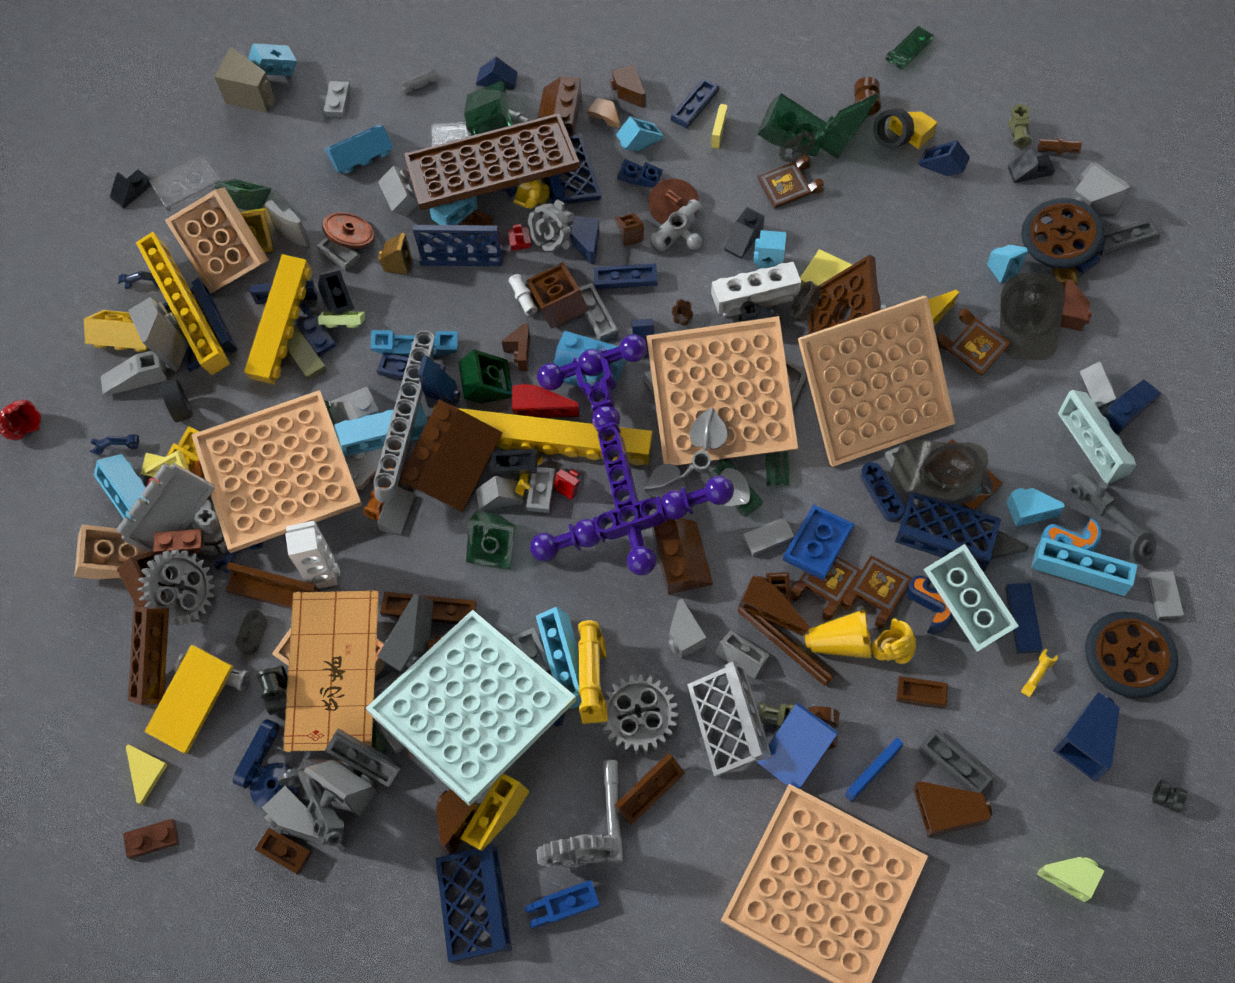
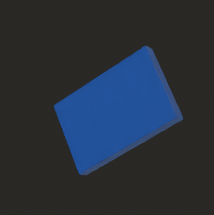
M813 504L783 555L782 560L817 578L825 580L855 524Z
M797 703L769 743L772 757L764 761L758 760L757 763L787 786L791 784L801 789L839 732L800 703Z

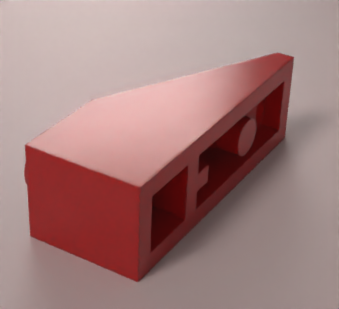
M512 385L513 415L538 418L580 417L579 405L576 401L536 385Z

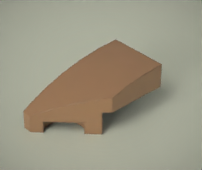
M597 98L587 110L589 117L604 119L607 126L621 127L619 115L613 102Z

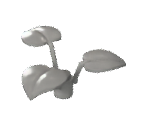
M710 408L703 412L690 429L691 443L695 447H703L701 451L693 455V464L681 476L680 470L675 465L662 464L652 472L644 488L649 495L654 498L660 496L662 499L663 495L671 490L681 491V487L686 489V485L682 480L694 469L700 473L709 471L713 477L718 476L711 467V459L706 451L708 447L717 449L727 440V428L715 409ZM727 468L723 470L720 476H724L732 482L734 495L728 503L722 506L731 507L747 504L750 499V490L744 476L735 469Z

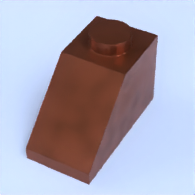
M1067 279L1063 287L1055 326L1082 331L1084 325L1089 324L1092 311H1089L1090 301L1072 280Z

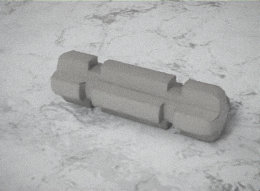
M430 70L426 72V75L423 73L410 79V82L407 80L401 83V88L405 94L412 92V89L417 90L428 85V82L433 83L437 81V73L435 70Z

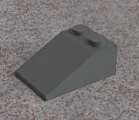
M414 593L377 657L399 671L405 672L427 652L433 612L432 600Z

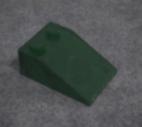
M503 81L467 94L464 116L466 128L472 136L512 125Z
M780 93L769 104L757 135L773 145L816 157L830 124Z
M874 94L839 110L835 117L831 115L825 124L826 127L819 136L821 141L818 147L838 159L868 116L879 95Z

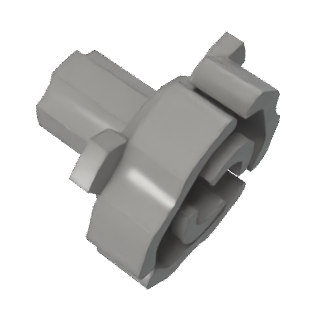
M556 200L554 204L538 206L535 208V211L529 214L530 235L535 244L540 246L550 239L556 241L555 243L549 242L542 247L545 251H552L561 246L566 250L572 246L570 240L571 228L569 225H573L574 215L568 210H564L565 204L560 200ZM543 211L544 214L542 215V218L539 220V216Z
M206 500L190 522L192 526H188L186 530L202 529L204 534L202 554L216 556L218 554L216 547L205 546L204 543L218 544L222 553H226L228 549L215 508L209 500Z

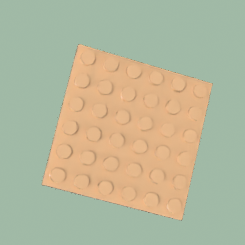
M921 296L798 338L829 464L832 467L955 424L929 302L926 296Z
M779 316L647 336L664 464L675 466L693 464V455L701 451L703 447H695L691 443L690 429L695 420L710 408L715 409L727 428V440L717 449L708 447L706 451L711 461L798 449Z
M320 390L192 434L205 479L214 484L215 487L210 495L227 549L230 553L287 533V526L315 521L316 523L362 506Z
M789 784L721 922L831 983H872L928 856Z

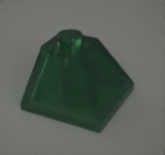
M476 510L469 519L466 562L510 570L515 525L499 514Z

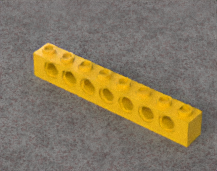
M154 232L138 240L136 244L200 365L211 375L230 365L166 244Z

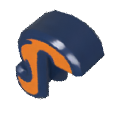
M921 575L915 576L910 580L907 587V597L937 613L927 633H941L947 629L954 616L936 588H929L931 585L930 579Z

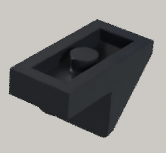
M1033 149L1028 150L1008 165V170L1014 183L1052 176L1055 171L1048 154L1036 157Z
M139 169L128 178L117 172L109 197L124 209L150 188L153 182Z
M536 449L492 452L491 473L519 481V474L537 473L538 452Z

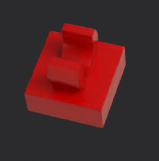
M521 224L513 225L514 229H507L511 251L531 248L528 226L522 227Z
M561 469L556 473L553 489L572 500L577 494L580 481L577 477H579L580 473L574 469L570 470L569 473Z

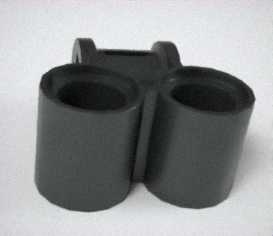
M281 665L259 671L256 676L260 681L262 687L261 698L264 699L269 715L288 710L289 680L284 666Z

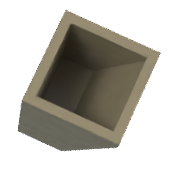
M230 48L214 76L225 104L268 113L271 106L275 103V95L265 71L234 48Z

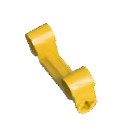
M586 620L578 625L581 638L578 642L579 695L582 701L580 702L579 712L582 724L607 722V704L600 687V659L606 658L605 639L602 636L599 624L596 621Z

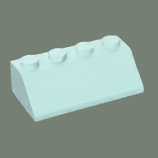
M1069 391L1058 414L1103 481L1108 485L1130 475L1137 465L1131 453L1127 452L1121 438L1111 429L1107 418L1102 416L1096 402L1086 392Z
M965 544L923 569L976 652L1018 627V624Z

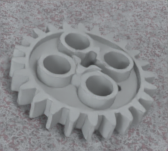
M177 549L172 550L171 553L170 551H165L162 555H155V561L147 562L150 569H142L146 577L138 579V581L144 583V587L138 588V591L144 592V595L139 600L147 601L144 605L145 607L169 608L168 625L174 623L175 626H181L182 623L184 625L191 624V619L193 621L199 620L198 614L206 613L203 606H211L207 598L214 597V594L210 593L209 589L214 588L215 585L208 582L213 576L206 575L210 568H202L204 560L195 561L196 554L188 556V551L180 553ZM166 569H169L171 572L170 579L166 577ZM188 574L193 578L192 584L187 580ZM158 582H160V583H162V584H164V585H173V584H175V587H167V586L163 587V586H159V585H158ZM177 588L195 590V594L187 590L178 591ZM162 591L166 594L165 602L160 597ZM184 596L188 600L187 607L183 605Z
M630 675L628 683L621 678L620 687L612 684L614 692H605L606 697L609 699L606 700L608 721L600 722L601 725H606L603 728V733H611L608 737L609 742L617 739L616 748L624 744L625 752H628L631 747H634L635 754H638L639 748H643L647 754L648 746H652L653 749L657 750L658 741L665 745L666 740L664 736L672 737V732L669 728L676 729L677 724L672 720L678 719V713L672 712L677 709V703H671L674 700V695H667L669 688L664 687L660 689V680L652 684L651 676L647 681H643L642 675H639L638 681H634L633 676ZM646 696H651L655 700L651 704H644L642 699ZM622 701L631 703L627 709H621L618 705ZM640 710L642 714V717L637 718L636 711ZM619 716L624 717L621 720L617 719ZM650 719H656L660 723L657 727L651 728L647 725V722ZM626 724H633L636 728L633 732L627 733L623 730V727Z
M583 834L570 837L569 839L551 841L550 844H543V846L536 849L538 864H541V866L546 865L547 867L563 866L564 868H574L587 865V863L602 862L621 853L619 838L616 836L611 837V835L594 836L593 834Z

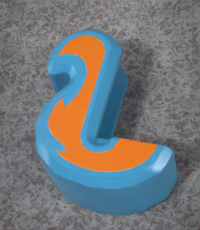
M1092 517L1082 535L1051 524L1045 528L1040 536V540L1042 537L1093 551L1100 541L1101 528Z

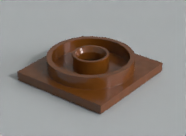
M866 256L806 293L809 334L880 311L881 300L878 292L874 256ZM852 308L850 316L845 321L846 314Z

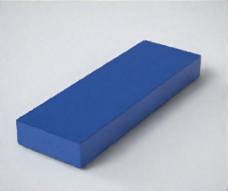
M896 737L851 785L845 797L850 801H854L899 753L903 747V742Z

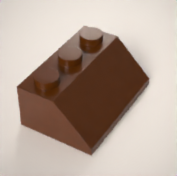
M561 76L544 87L538 118L560 113L568 135H575L582 95L581 78Z
M668 518L669 521L665 522L664 520L660 525L652 527V534L668 595L713 585L696 521L683 518Z

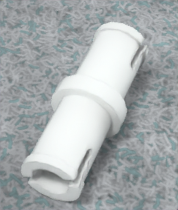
M515 274L511 276L509 283L515 292V299L520 302L525 315L535 314L538 308L531 298L530 289L526 288L521 275Z

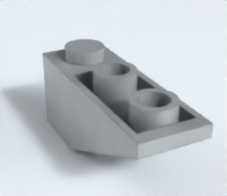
M153 351L136 354L101 376L104 396L168 381L166 363Z

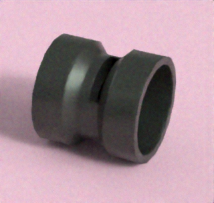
M1161 779L1154 790L1152 802L1160 806L1163 804L1168 805L1169 810L1179 813L1184 806L1188 791L1181 787L1174 789L1169 782Z

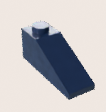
M423 355L418 377L428 407L434 408L438 400L455 407V403H459L460 390H457L456 382L428 356Z
M1143 379L1120 396L1107 409L1103 417L1107 418L1114 433L1119 435L1160 396L1161 392Z

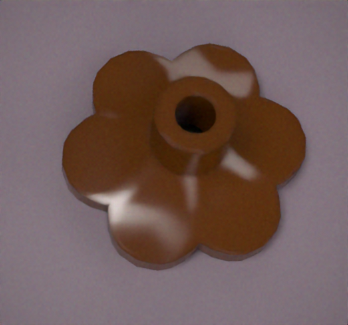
M679 299L676 305L672 307L673 321L676 324L685 326L688 324L689 319L693 317L690 301Z

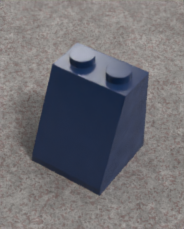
M1098 692L1082 709L1053 751L1096 782L1112 766L1120 707L1109 696Z

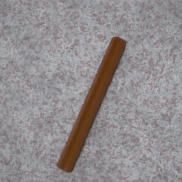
M738 607L737 611L741 616L821 684L827 686L832 681L833 674L774 624Z

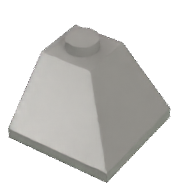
M1095 163L1075 189L1072 198L1091 206L1098 214H1116L1130 186Z
M367 386L330 401L331 407L329 402H327L336 424L345 420H354L365 415L379 413Z

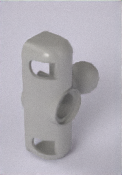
M695 199L689 200L686 206L681 207L677 212H673L669 219L659 227L658 231L651 235V243L660 252L666 251L681 236L687 240L686 243L692 250H697L702 246V237L697 233H690L688 231L704 215V209L700 202ZM699 210L701 215L696 219L694 213ZM680 222L682 225L676 227L673 225V223ZM670 236L671 242L666 246L664 240Z

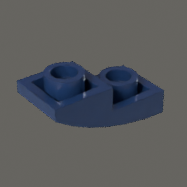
M624 159L617 179L634 185L655 187L660 180L663 169L646 162L644 166Z

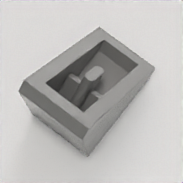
M494 476L477 488L476 495L479 511L524 503L523 497L515 492L519 481Z

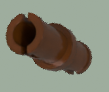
M1039 138L1038 152L1080 154L1082 141L1063 140V138H1058V140Z

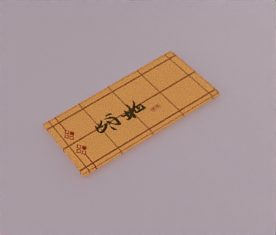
M378 591L293 593L283 751H325L338 728L372 747L373 717L367 712L366 707L374 701Z

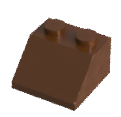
M153 551L130 557L117 569L135 606H144L147 603L146 600H139L144 595V592L138 591V588L144 587V583L138 581V579L146 577L142 569H150L147 562L155 561ZM166 569V577L170 579L171 572L169 569ZM158 582V585H159V586H163V587H165V586H167V587H175V584H173V585H164V584ZM163 591L160 594L161 600L166 599V594Z
M449 789L448 791L445 790L438 798L436 812L440 843L446 852L451 855L455 853L463 842L460 838L478 807L475 802L469 806L454 791Z

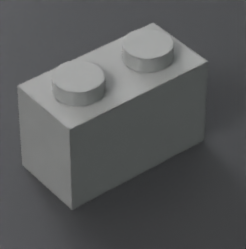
M392 166L378 183L391 211L407 217L418 205L410 173L406 169Z

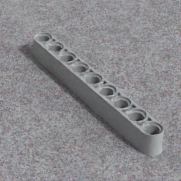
M427 330L419 331L414 337L375 474L374 495L380 502H389L394 499L423 395L418 371L423 355L428 356L432 360L434 354V336Z

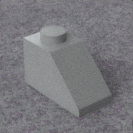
M680 599L677 603L668 641L674 654L678 653L681 659L706 646V636L683 599Z

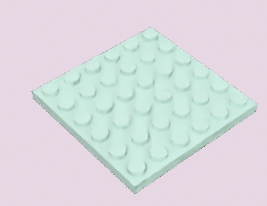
M472 610L369 704L366 710L465 803L471 806L576 701V696Z

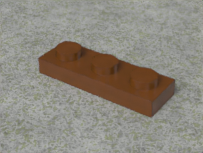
M667 754L615 804L616 808L626 821L632 825L685 772L675 758Z

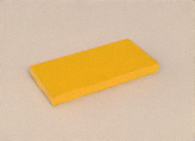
M191 645L144 732L178 751L188 754L234 666L195 645Z

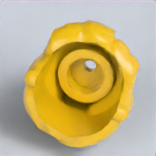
M541 179L520 184L514 203L525 208H533L537 204H544L549 199V186L543 184Z
M894 618L891 621V630H884L872 643L871 651L873 656L879 661L895 660L899 664H905L914 656L916 638L913 630L906 622L898 621Z

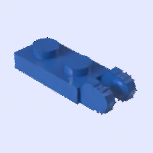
M592 880L547 895L542 900L528 904L524 908L526 913H533L546 907L548 915L533 919L529 923L530 928L534 929L550 922L552 924L600 907Z

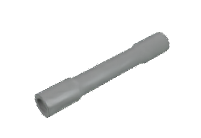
M607 760L603 762V774L606 789L608 835L619 838L621 853H618L617 856L608 858V863H622L623 849L620 835L619 810L615 806L619 801L618 761Z

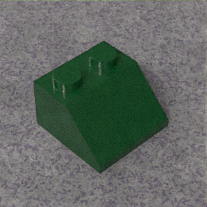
M473 349L458 362L464 399L482 404L512 398V382L507 359Z

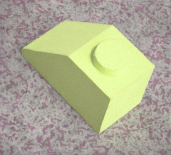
M1077 857L1047 864L1039 869L1037 875L1079 900L1086 902L1092 898L1104 870L1100 869L1099 865L1092 859Z

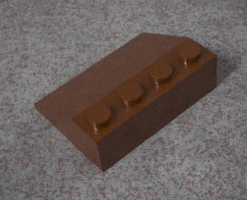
M438 400L401 473L399 481L463 513L503 433L466 412Z

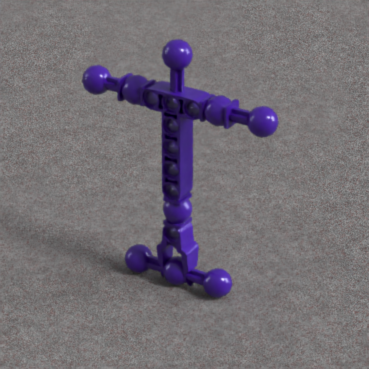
M636 334L628 335L623 338L619 347L610 350L604 347L601 351L587 349L581 353L579 359L574 357L573 363L561 367L554 363H547L537 373L539 385L549 391L560 388L564 379L574 375L577 376L579 387L592 404L591 409L594 412L592 423L598 432V439L616 509L602 513L598 518L595 516L593 520L582 519L576 523L575 527L571 523L569 524L570 532L555 537L548 533H539L534 536L530 542V551L536 560L542 562L550 561L555 558L559 549L572 545L580 551L582 547L589 548L597 545L600 539L605 542L606 539L613 540L628 535L631 551L627 556V566L633 574L645 576L651 573L656 566V556L651 549L645 547L641 533L642 530L660 525L664 520L667 522L669 521L668 518L680 519L688 511L690 514H694L692 506L710 501L716 505H724L734 495V486L728 478L714 476L708 480L705 488L687 493L686 489L681 487V491L671 490L665 493L662 499L660 496H656V499L648 498L639 501L624 440L620 435L621 430L618 427L620 415L614 407L612 390L616 386V381L610 363L621 359L630 362H638L643 359L647 353V343L641 336ZM604 371V377L600 379V382H596L593 386L587 383L585 375L590 377L597 376ZM614 436L611 441H608L610 437ZM619 456L617 460L612 461L614 457ZM625 475L621 481H617L620 476ZM629 495H630V497H629L628 500L622 502V499H623L625 496H629ZM657 509L655 514L649 515L651 510ZM635 516L633 521L627 522L629 517ZM609 523H613L611 528L605 530Z

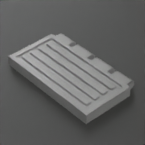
M163 463L154 476L160 483L151 480L141 494L147 501L138 498L128 512V515L134 519L125 517L116 531L122 535L123 541L145 552L153 551L155 532L185 530L194 518L195 513L199 511L215 489L214 484L175 463L172 466Z

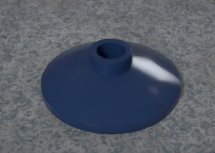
M271 763L262 767L254 775L250 785V795L253 802L260 809L263 810L262 807L284 787L278 784V776L292 769L290 766L283 763ZM272 781H276V786L273 789H269V784ZM286 786L297 797L299 787L290 788Z

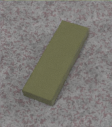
M294 323V332L292 338L288 340L287 351L307 380H310L327 369Z

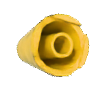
M857 611L809 628V633L805 634L806 647L811 648L814 653L872 658L870 633L866 624L868 623L866 611Z

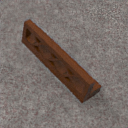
M231 562L227 565L231 578L225 590L230 594L294 610L295 594L320 593L317 586L312 583Z
M133 606L128 701L140 705L159 704L164 696L169 608Z

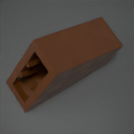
M923 781L917 782L913 787L928 837L984 825L991 819V805L988 800L985 801L982 793Z

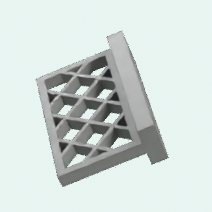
M734 661L726 664L724 669L687 684L712 771L716 777L758 760L764 761L772 757L744 665ZM727 675L728 685L725 691L716 686L720 677ZM702 685L709 687L704 700L698 697L696 690L697 687ZM714 690L723 694L718 707L709 703ZM728 697L734 699L735 702L732 714L723 710ZM707 706L716 710L711 723L706 721L704 717ZM721 713L730 717L725 730L716 726ZM735 720L741 722L743 728L739 737L730 733ZM714 729L723 733L718 746L713 744L710 738ZM728 736L737 740L732 753L723 749ZM742 743L748 746L751 754L750 757L745 759L737 756ZM723 752L730 756L725 767L719 768L717 760L720 753Z

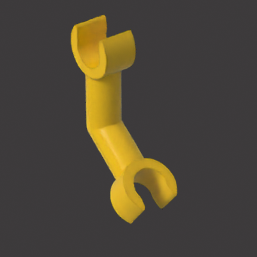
M542 456L538 458L537 466L543 462ZM531 473L520 474L515 492L522 497L525 489H530L531 485L528 483Z
M1047 649L1039 656L1040 663L1021 690L1028 697L1031 696L1047 669L1052 667L1058 659L1057 655L1054 659L1049 658L1046 655Z

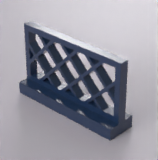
M582 134L569 135L571 142L579 143V147L577 149L574 148L577 156L584 159V162L580 164V169H577L575 173L571 171L563 173L571 177L568 182L560 179L559 176L561 174L544 178L545 184L549 186L551 203L554 204L556 200H560L564 204L600 200L602 195ZM581 171L589 174L587 180L579 176ZM576 180L583 185L579 189L571 185V183ZM587 186L593 189L595 193L588 194L583 190ZM566 189H569L575 192L576 194L574 196L565 197L564 192L566 191Z
M413 225L421 266H502L503 245L500 242L498 226ZM421 233H428V234H430V235H429V236H425V235H423V234H421ZM442 233H449L451 235L447 237ZM463 233H469L471 236L468 237ZM484 233H493V235L488 237ZM438 238L439 240H441V242L438 243L433 239ZM458 238L462 240V242L458 243L454 239ZM478 238V239L482 240L483 242L479 243V242L475 241V239Z
M197 278L191 282L193 287L190 290L195 295V300L200 305L199 307L223 352L228 351L232 354L238 350L212 295L205 284ZM165 302V303L163 304V306L165 307V309H166V310L170 309L168 303ZM189 345L183 361L187 369L192 372L201 365L198 360L190 362L193 350Z
M912 490L895 542L941 558L965 544L982 571L985 572L991 560L1001 518ZM914 498L924 501L927 507L917 511L913 504ZM938 507L946 508L949 514L940 518L935 509ZM930 511L935 520L925 524L920 515ZM961 514L968 515L972 522L962 525L957 516ZM916 517L921 525L920 527L912 528L906 526V522ZM952 518L957 528L948 531L943 522ZM984 521L994 524L993 530L984 532L979 523ZM938 524L943 534L934 535L928 528ZM975 526L980 535L970 538L965 529ZM961 532L966 541L962 543L955 542L951 535ZM983 539L988 546L987 551L977 549L974 542Z
M490 843L483 851L473 849L435 858L448 962L452 963L492 953L512 951L498 847ZM480 855L481 864L474 873L465 865L471 857ZM453 861L459 867L453 876L449 878L444 874L443 863ZM463 869L473 875L465 888L455 882ZM476 879L484 884V891L479 898L468 892ZM452 885H455L462 891L454 904L447 898V892ZM466 894L476 901L468 914L458 907ZM480 904L487 909L488 913L483 924L472 918ZM456 910L466 917L458 930L452 927L450 918ZM469 921L480 927L472 940L462 934ZM483 931L491 935L492 947L482 949L475 944ZM460 936L469 945L462 954L455 955L453 945ZM473 947L477 949L476 951H471Z

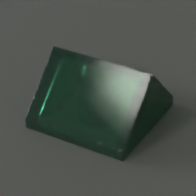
M239 179L215 183L216 189L225 187L237 208L247 211L261 209L271 192V187Z

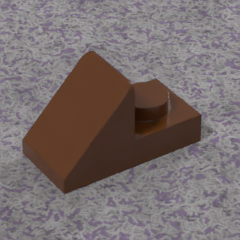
M635 213L615 217L616 225L621 231L624 246L640 243L644 240V224Z
M524 323L502 340L503 352L514 353V363H518L519 371H528L530 330L529 324Z

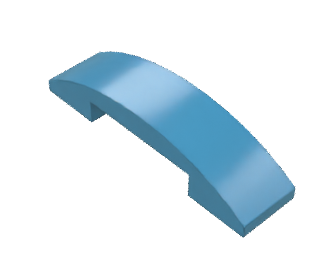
M372 330L370 349L380 354L388 353L409 358L415 335H394L392 330ZM436 331L433 357L457 352L458 331Z

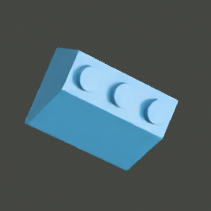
M376 125L324 148V151L335 170L346 174L353 171V166L357 164L364 166L371 163V158L377 155L379 158L390 154L389 150L393 149V145L384 125Z
M564 331L556 349L554 364L561 367L573 363L574 357L579 359L581 353L587 349L601 351L603 347L610 350L618 346ZM625 359L610 363L616 385L626 364ZM604 371L597 376L590 377L585 375L587 383L593 386L596 382H600V379L604 377ZM576 375L564 379L563 383L579 387Z

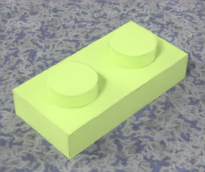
M323 311L318 316L319 325H326L328 328L338 327V325L355 328L365 321V312H344L333 315L331 311Z

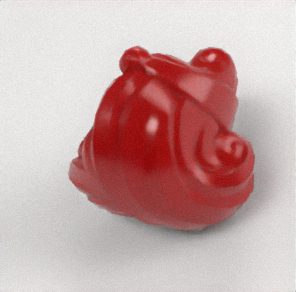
M28 400L14 401L5 406L0 412V433L7 440H21L25 433H31L40 429L41 414L32 402Z

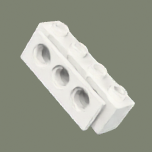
M794 262L781 263L774 267L760 268L757 271L740 273L733 277L720 278L713 281L711 295L718 314L723 313L724 318L741 314V305L746 301L755 302L765 308L793 301L792 296L800 294L801 280Z
M315 521L287 526V533L285 535L288 555L304 581L315 584L318 589L338 585L337 577L340 576L339 565L335 563L334 556Z

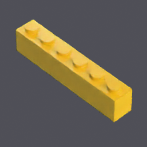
M284 254L281 256L244 370L249 379L274 385L275 380L281 374L280 365L282 359L287 355V343L293 336V324L295 319L299 317V305L306 295L305 286L307 280L309 281L312 276V268L305 259Z

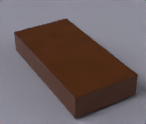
M899 676L896 702L945 709L947 706L948 683Z

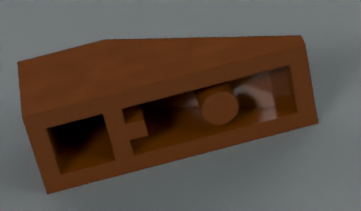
M751 577L738 607L803 636L810 626L776 586L770 584V581L765 577Z

